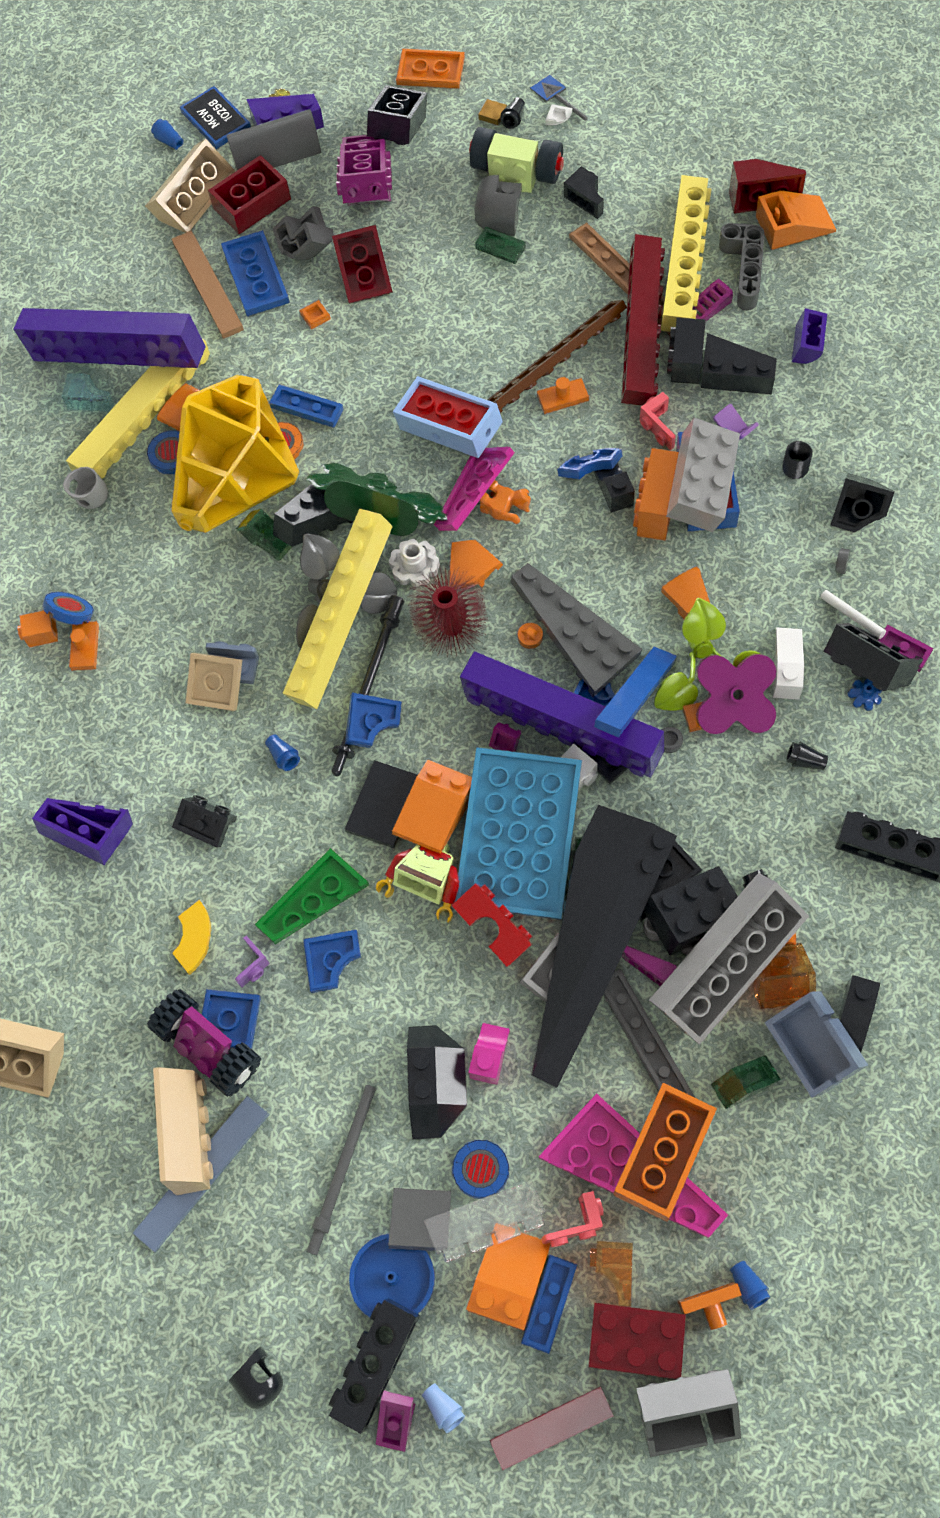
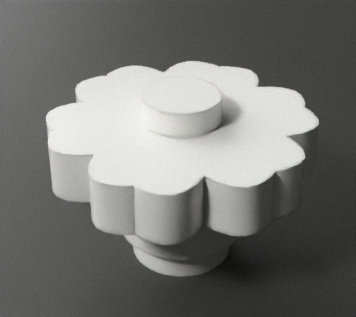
M415 539L403 541L399 545L400 549H395L391 552L389 565L392 569L393 578L399 581L401 585L409 583L413 587H419L423 583L427 585L429 577L438 574L439 558L436 556L435 547L427 541H422L419 544Z

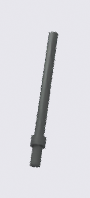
M365 1085L320 1215L315 1217L312 1226L314 1231L306 1251L310 1254L318 1255L324 1235L329 1233L332 1224L330 1218L376 1088L373 1086Z

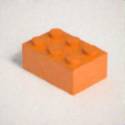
M652 448L650 458L645 457L643 478L640 479L639 497L635 503L633 527H637V536L666 541L670 518L666 517L679 452Z

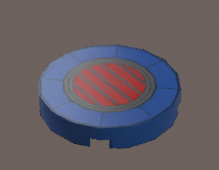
M168 430L159 433L148 445L147 456L150 465L163 474H175L180 431Z
M65 592L46 594L42 605L44 611L47 614L50 611L56 620L73 625L83 624V621L90 622L94 611L92 605L85 599Z
M474 1140L466 1143L458 1150L453 1160L452 1174L456 1185L464 1194L474 1199H487L496 1195L505 1187L509 1178V1162L506 1154L497 1144L488 1140Z

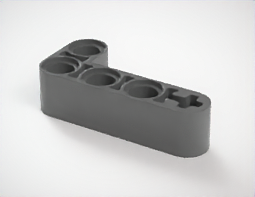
M728 223L721 228L719 248L727 254L741 255L737 305L740 309L749 311L754 309L758 303L765 233L759 225Z

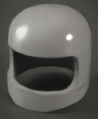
M80 467L75 469L64 480V490L83 508L96 509L103 505L108 497L106 483L92 468ZM73 479L78 482L75 494L71 493L69 489L70 482Z

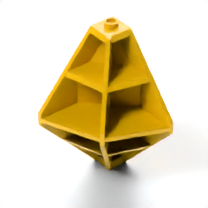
M237 374L187 396L181 413L171 510L182 529L186 531H192L193 529L206 533L295 484L300 473L267 401L259 379ZM263 436L269 437V442H267Z

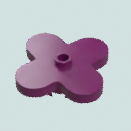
M762 654L749 655L737 667H734L726 658L718 655L706 656L699 662L696 668V677L700 685L708 691V697L700 704L696 713L697 723L701 729L711 734H720L725 732L735 721H738L744 728L754 733L765 732L773 726L776 720V710L773 704L763 695L764 691L773 683L776 677L775 664L768 656ZM739 689L740 696L738 699H735L733 693Z

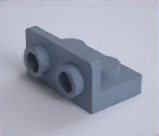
M221 641L206 643L205 648L208 655L242 660L240 683L254 685L259 661L256 648L248 644H239V646L228 645Z

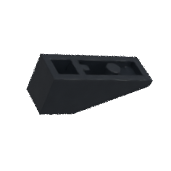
M852 975L847 982L838 1019L861 1053L881 983Z

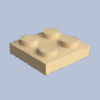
M191 653L186 703L231 711L237 710L242 660Z

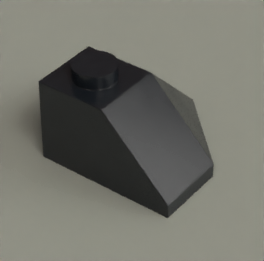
M848 473L830 526L856 532L866 525L886 517L895 491L874 480Z

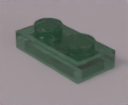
M485 227L475 242V248L516 264L525 250L526 244L522 240Z

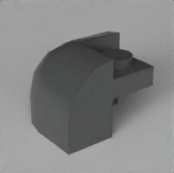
M490 175L482 179L479 183L474 210L475 221L485 232L515 236L519 220L518 206L522 183L499 181V175Z
M312 206L300 219L285 216L273 228L281 253L295 260H309L315 257L332 242V236L334 235L333 229L326 227L320 208Z

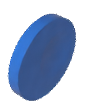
M389 1234L373 1238L358 1251L351 1265L349 1285L355 1303L368 1317L371 1316L378 1302L383 1303L388 1298L419 1314L430 1301L435 1285V1271L429 1254L425 1250L389 1249Z

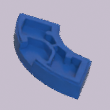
M622 449L593 450V454L581 458L577 455L564 462L557 469L558 476L581 479L593 471L613 469L623 457Z

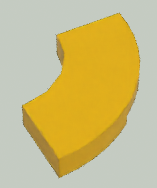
M200 900L178 916L182 923L183 936L179 946L172 953L189 975L204 960L209 949L211 936L210 918Z

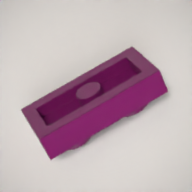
M887 624L885 635L878 639V641L889 648H892L893 644L900 647L899 653L909 658H915L916 655L923 658L918 672H921L934 648Z

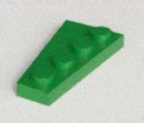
M330 848L258 920L255 926L276 945L369 886V882Z

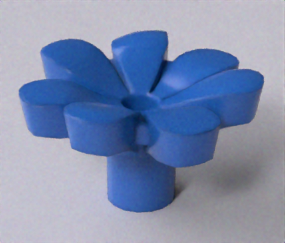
M866 679L864 683L856 680L852 684L853 689L848 691V696L855 698L853 701L854 707L859 708L863 704L864 709L870 711L873 709V703L876 705L881 703L882 698L878 694L882 690L875 688L872 685L873 682L869 679Z

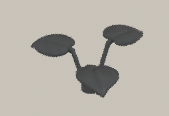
M304 534L300 554V567L302 572L311 578L308 582V590L311 594L316 595L314 600L320 605L330 581L326 578L329 577V571L335 569L340 554L337 547L330 540L314 534ZM380 572L373 573L360 604L361 609L370 614L384 612L390 596H397V588L386 574ZM314 604L304 607L297 620L296 640L300 648H302L318 609V606Z

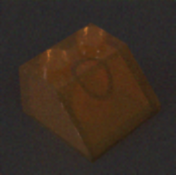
M801 942L785 944L752 983L760 1009H773L792 1005L808 993L816 992V973Z

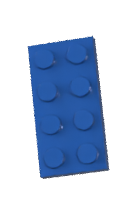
M263 230L221 243L246 316L290 303Z

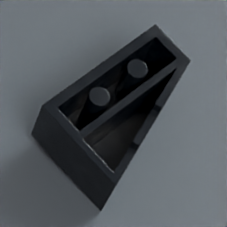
M707 333L701 388L772 395L777 359Z
M311 484L274 513L273 536L293 547L303 543L304 534L318 535V533L327 529L334 531L338 525L345 522L351 524L353 521L333 514L325 503L326 490L317 489Z
M850 623L836 624L823 651L831 656L830 659L833 662L848 666L852 669L851 672L854 675L869 679L873 682L872 685L882 691L906 687L911 684L923 658L917 655L915 658H909L899 653L900 647L893 644L892 648H889L879 642L877 636Z

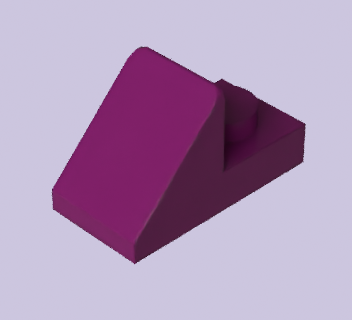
M388 1391L383 1392L380 1402L376 1445L402 1452L406 1451L416 1405L413 1403V1397Z

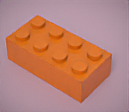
M662 1083L613 1196L668 1222L717 1108Z

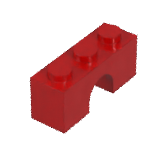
M475 883L451 906L469 926H473L484 917H490L496 921L499 927V934L496 940L488 947L506 967H509L533 945L529 941L533 936L522 924L517 927L511 921L514 915L503 904L499 907L492 900L495 895L485 884L480 887Z

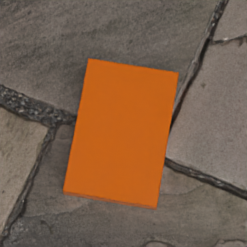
M402 49L396 85L459 89L465 52Z

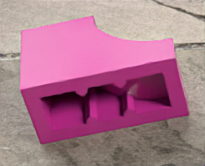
M482 1023L469 1067L470 1079L498 1085L510 1033L509 1028Z

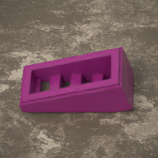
M719 278L711 283L698 296L697 307L693 306L692 310L697 309L702 314V316H699L696 313V319H706L707 321L732 303L733 290Z
M626 946L622 955L625 961L660 987L677 968L675 964L630 946Z

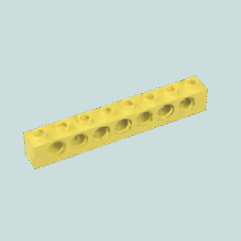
M681 175L661 331L671 332V327H676L677 318L696 319L697 310H692L693 306L697 307L699 292H695V288L699 289L701 274H697V271L702 269L703 257H700L699 253L703 254L705 239H701V236L706 235L707 222H703V219H707L709 213V205H705V202H710L711 188H707L708 178Z

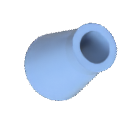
M436 1383L428 1387L422 1394L438 1428H443L446 1433L455 1429L465 1418V1415L462 1413L463 1408L444 1393Z

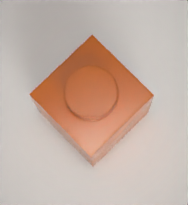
M43 610L20 615L21 625L17 627L18 635L21 640L26 642L29 648L58 642L56 620L50 611L48 614Z

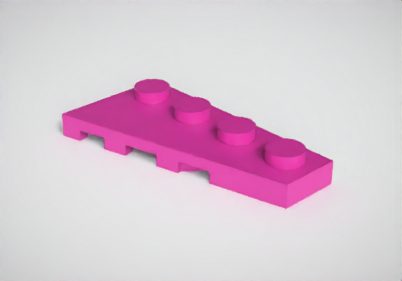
M511 447L485 448L479 458L470 455L443 506L442 512L447 515V520H436L434 526L439 531L458 530L515 452Z

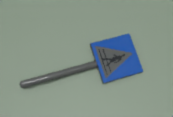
M551 75L530 87L544 101L548 102L555 97L568 108H572V111L584 121L588 119L586 115L559 95L566 90V87Z

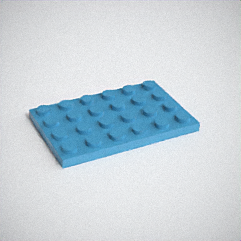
M476 747L458 872L459 889L455 902L475 883L480 887L485 884L495 895L492 900L499 907L503 904L512 914L562 920L582 760Z

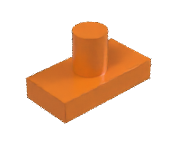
M560 377L556 380V386L537 391V397L544 414L589 401V395L582 378L569 381L566 377Z
M97 621L83 622V624L79 625L72 624L69 663L72 671L96 669L99 633Z
M732 1282L678 1300V1304L683 1314L704 1309L710 1330H714L727 1325L721 1302L742 1295L738 1283Z

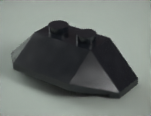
M437 1025L408 1027V1100L412 1140L441 1138L467 1107L465 1049Z

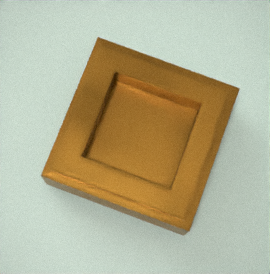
M487 99L478 114L479 120L499 125L501 122V112L507 105Z

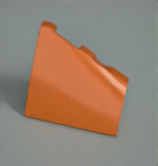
M697 566L675 577L661 589V592L678 608L677 613L684 620L697 598L710 603L700 569Z

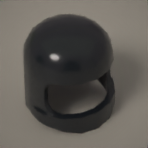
M262 1347L257 1348L241 1368L229 1379V1383L244 1403L252 1409H261L269 1405L278 1397L283 1387V1378L280 1372L272 1374L265 1365V1359L268 1354ZM256 1363L269 1376V1379L263 1383L257 1382L251 1374V1368Z

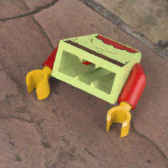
M420 845L396 854L385 873L386 879L377 882V892L379 893L383 886L388 885L385 897L389 898L394 893L393 885L438 905L443 901V906L438 908L436 916L439 920L440 913L448 911L450 914L447 923H449L453 918V913L450 909L451 904L455 903L459 889L458 871L453 866L454 857L448 853L450 850L449 845H445L441 854Z

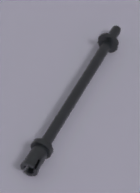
M390 596L386 611L380 617L383 627L359 694L369 696L391 631L399 626V615L405 603V600L399 596ZM346 731L341 745H335L332 749L333 753L337 755L332 768V774L336 777L341 775L346 759H352L355 755L354 751L350 749L351 745L345 744Z

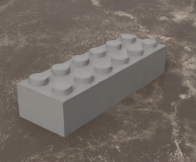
M758 873L649 1001L683 1033L700 1045L806 921L809 915L777 882Z

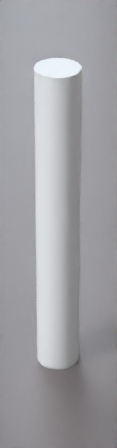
M828 590L821 594V599L879 639L885 635V629Z

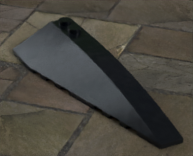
M601 805L596 807L574 855L572 874L570 875L569 889L563 910L564 915L559 931L552 966V976L548 986L547 1001L542 1017V1026L531 1076L555 1088L558 1087L632 936L677 835L653 823Z

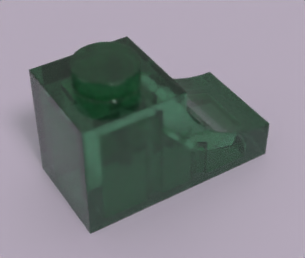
M261 508L251 511L236 529L252 545L265 550L276 560H281L292 547L273 536L274 520Z
M764 1055L732 1068L714 1081L711 1086L724 1108L728 1109L776 1084L781 1079L768 1057Z

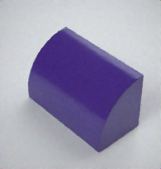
M804 309L796 323L792 353L793 363H811L822 355L827 313Z

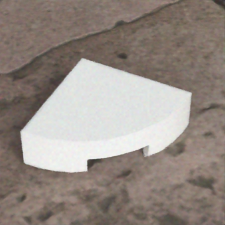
M552 104L546 118V125H558L565 122L572 115V108Z

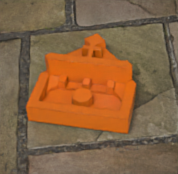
M476 540L452 542L451 575L449 578L451 583V577L453 576V579L455 577L454 585H456L457 578L459 580L461 577L459 585H462V581L468 580L465 586L468 583L471 586L473 583L475 585L477 583L480 587H483L488 576L495 569L499 570L503 566L495 556Z

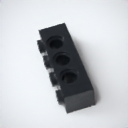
M847 811L835 849L940 883V838L923 836L914 829L898 828L889 821H877L868 818L862 812ZM862 833H870L874 840L865 839ZM888 841L897 842L900 845V849L892 848ZM915 850H923L927 857L922 858L918 856Z
M389 1298L385 1299L383 1303L378 1302L370 1316V1319L374 1322L369 1332L364 1331L357 1343L356 1348L360 1349L355 1361L350 1359L343 1372V1377L346 1380L342 1389L337 1388L330 1399L329 1406L332 1409L329 1417L360 1434L367 1429L420 1317L419 1314ZM382 1326L389 1327L393 1332V1339L390 1343H384L379 1337V1331ZM368 1355L377 1357L379 1361L377 1372H372L366 1367ZM354 1384H360L365 1389L364 1400L359 1401L353 1397L352 1388Z

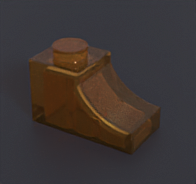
M597 1241L596 1248H590V1267H596L595 1274L603 1275L612 1284L617 1295L618 1306L631 1307L633 1243Z

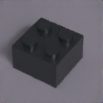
M677 318L676 327H671L667 374H671V382L699 384L706 319Z

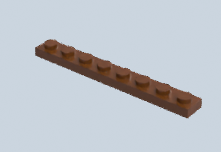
M623 300L610 301L487 400L496 403L501 413L505 405L514 403L520 398V393L533 388L540 377L552 373L555 365L568 360L571 357V352L584 347L591 336L602 333L605 330L604 326L618 320L621 317L620 313L627 308Z

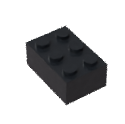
M385 85L368 109L367 137H373L375 140L393 141L398 145L410 144L426 118L427 93Z
M717 866L651 895L643 912L669 956L698 943L738 896L720 866Z

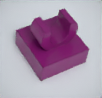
M498 722L494 726L489 747L495 750L516 752L521 730L518 729L516 731L510 728L509 724Z

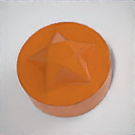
M526 623L518 630V641L524 648L534 649L542 643L543 631L535 623Z

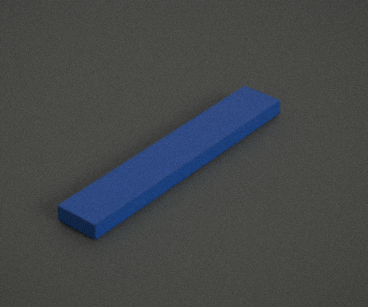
M653 647L596 718L594 727L619 737L675 664L677 656Z

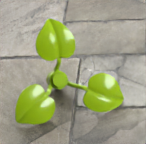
M696 599L682 625V634L692 650L689 654L691 658L690 677L687 678L682 672H677L667 677L660 685L654 698V706L657 709L677 711L683 710L685 705L694 704L698 697V688L692 683L695 680V659H703L711 654L721 656L710 640H716L723 635L726 621L722 613L706 600ZM752 650L741 652L734 658L733 666L737 667L749 655L760 653Z

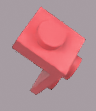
M661 392L656 397L649 398L641 406L640 423L645 430H650L655 435L657 442L661 446L665 445L671 451L675 447L676 436L658 418L668 411L669 397L664 392Z
M594 1191L583 1193L578 1198L585 1225L546 1234L541 1238L543 1244L551 1243V1247H558L568 1244V1238L579 1236L580 1240H586L597 1236L596 1231L603 1227L600 1216H603L604 1212L600 1198H595Z

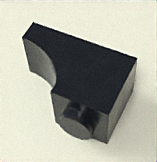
M581 166L564 182V198L596 219L603 215L604 199L597 193L598 176Z
M618 463L613 469L594 471L611 513L634 506L635 490L627 472H622Z

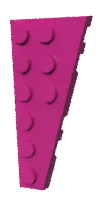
M596 1093L539 1155L538 1159L614 1194V1190L640 1133ZM687 1177L669 1220L709 1238L726 1219L728 1214Z

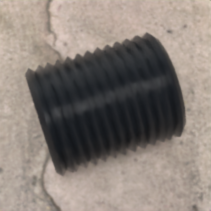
M794 441L787 446L782 464L783 472L787 477L800 479L808 473L813 455V450L809 444L803 441Z

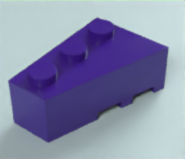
M314 94L246 99L254 126L310 109L316 130L324 127L321 108Z
M47 798L32 817L39 834L102 865L106 864L133 825L128 809L112 810L105 809L101 805L91 807L80 805L79 802Z

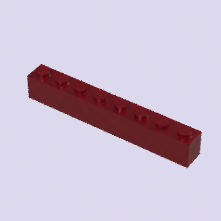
M640 234L634 235L630 248L621 403L643 406L649 398L656 397L658 392V383L654 382L659 372V363H656V358H658L660 352V344L657 343V338L659 339L661 324H658V319H660L662 313V305H659V300H661L663 286L660 285V281H662L664 267L661 266V262L664 260L665 248H661L662 238Z

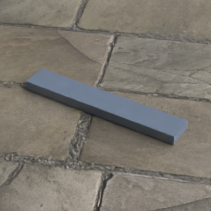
M246 1096L211 1138V1150L207 1151L208 1162L210 1161L213 1167V1179H210V1186L270 1115L248 1096ZM168 1190L135 1229L133 1234L153 1252H157L207 1190L182 1195H175L171 1190Z

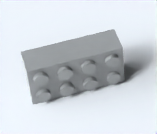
M693 418L682 434L666 517L713 532L721 524L726 515L740 433Z

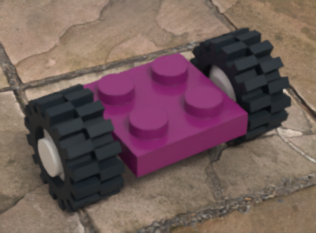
M182 989L174 990L172 994H168L166 999L160 1002L159 1007H155L154 1013L149 1017L150 1020L147 1022V1027L164 1042H170L171 1039H175L173 1047L178 1053L193 1063L202 1074L208 1076L210 1082L225 1096L231 1097L239 1091V1088H243L252 1074H255L256 1068L260 1065V1056L243 1042L230 1049L232 1041L198 1012V1003Z

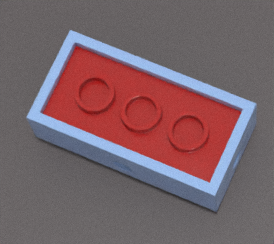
M419 376L416 377L393 410L400 430L476 458L480 457L503 423L496 403Z

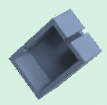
M821 991L808 993L764 1022L811 1098L823 1095L842 1083V1080L848 1079L868 1066V1063L838 1018H831V1015L835 1012Z

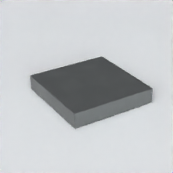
M393 1188L389 1249L447 1252L451 1191Z

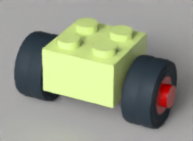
M478 127L475 130L470 142L471 168L488 171L489 176L499 175V181L522 183L521 192L532 193L536 180L555 184L560 171L563 169L564 157L563 144L561 142L543 140L538 152V141L497 134L496 130Z

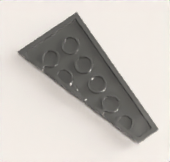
M529 563L512 575L511 584L524 602L532 607L535 612L534 616L539 622L542 621L547 628L546 633L566 661L572 663L576 669V675L580 680H584L589 687L588 692L592 697L598 694L641 654L642 648Z

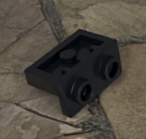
M193 795V797L182 798L172 828L216 848L221 847L229 824L235 822L237 816L231 814V810L227 807L208 804V800L202 796Z

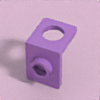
M728 404L713 416V420L718 426L740 433L739 440L759 426L758 422L747 426L732 404Z
M247 936L243 937V939L259 958L235 978L241 988L249 981L254 982L258 980L264 973L263 969L270 964Z

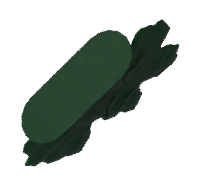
M339 463L322 465L323 470L327 474L310 473L306 478L315 488L326 490L325 503L333 514L353 522L359 509L381 514L393 526L390 534L396 536L410 535L416 530L419 521L433 524L436 520H447V515L442 512L443 507L430 493H399L396 491L397 486L393 482L388 481V477L384 473H368L365 476H360L349 467Z

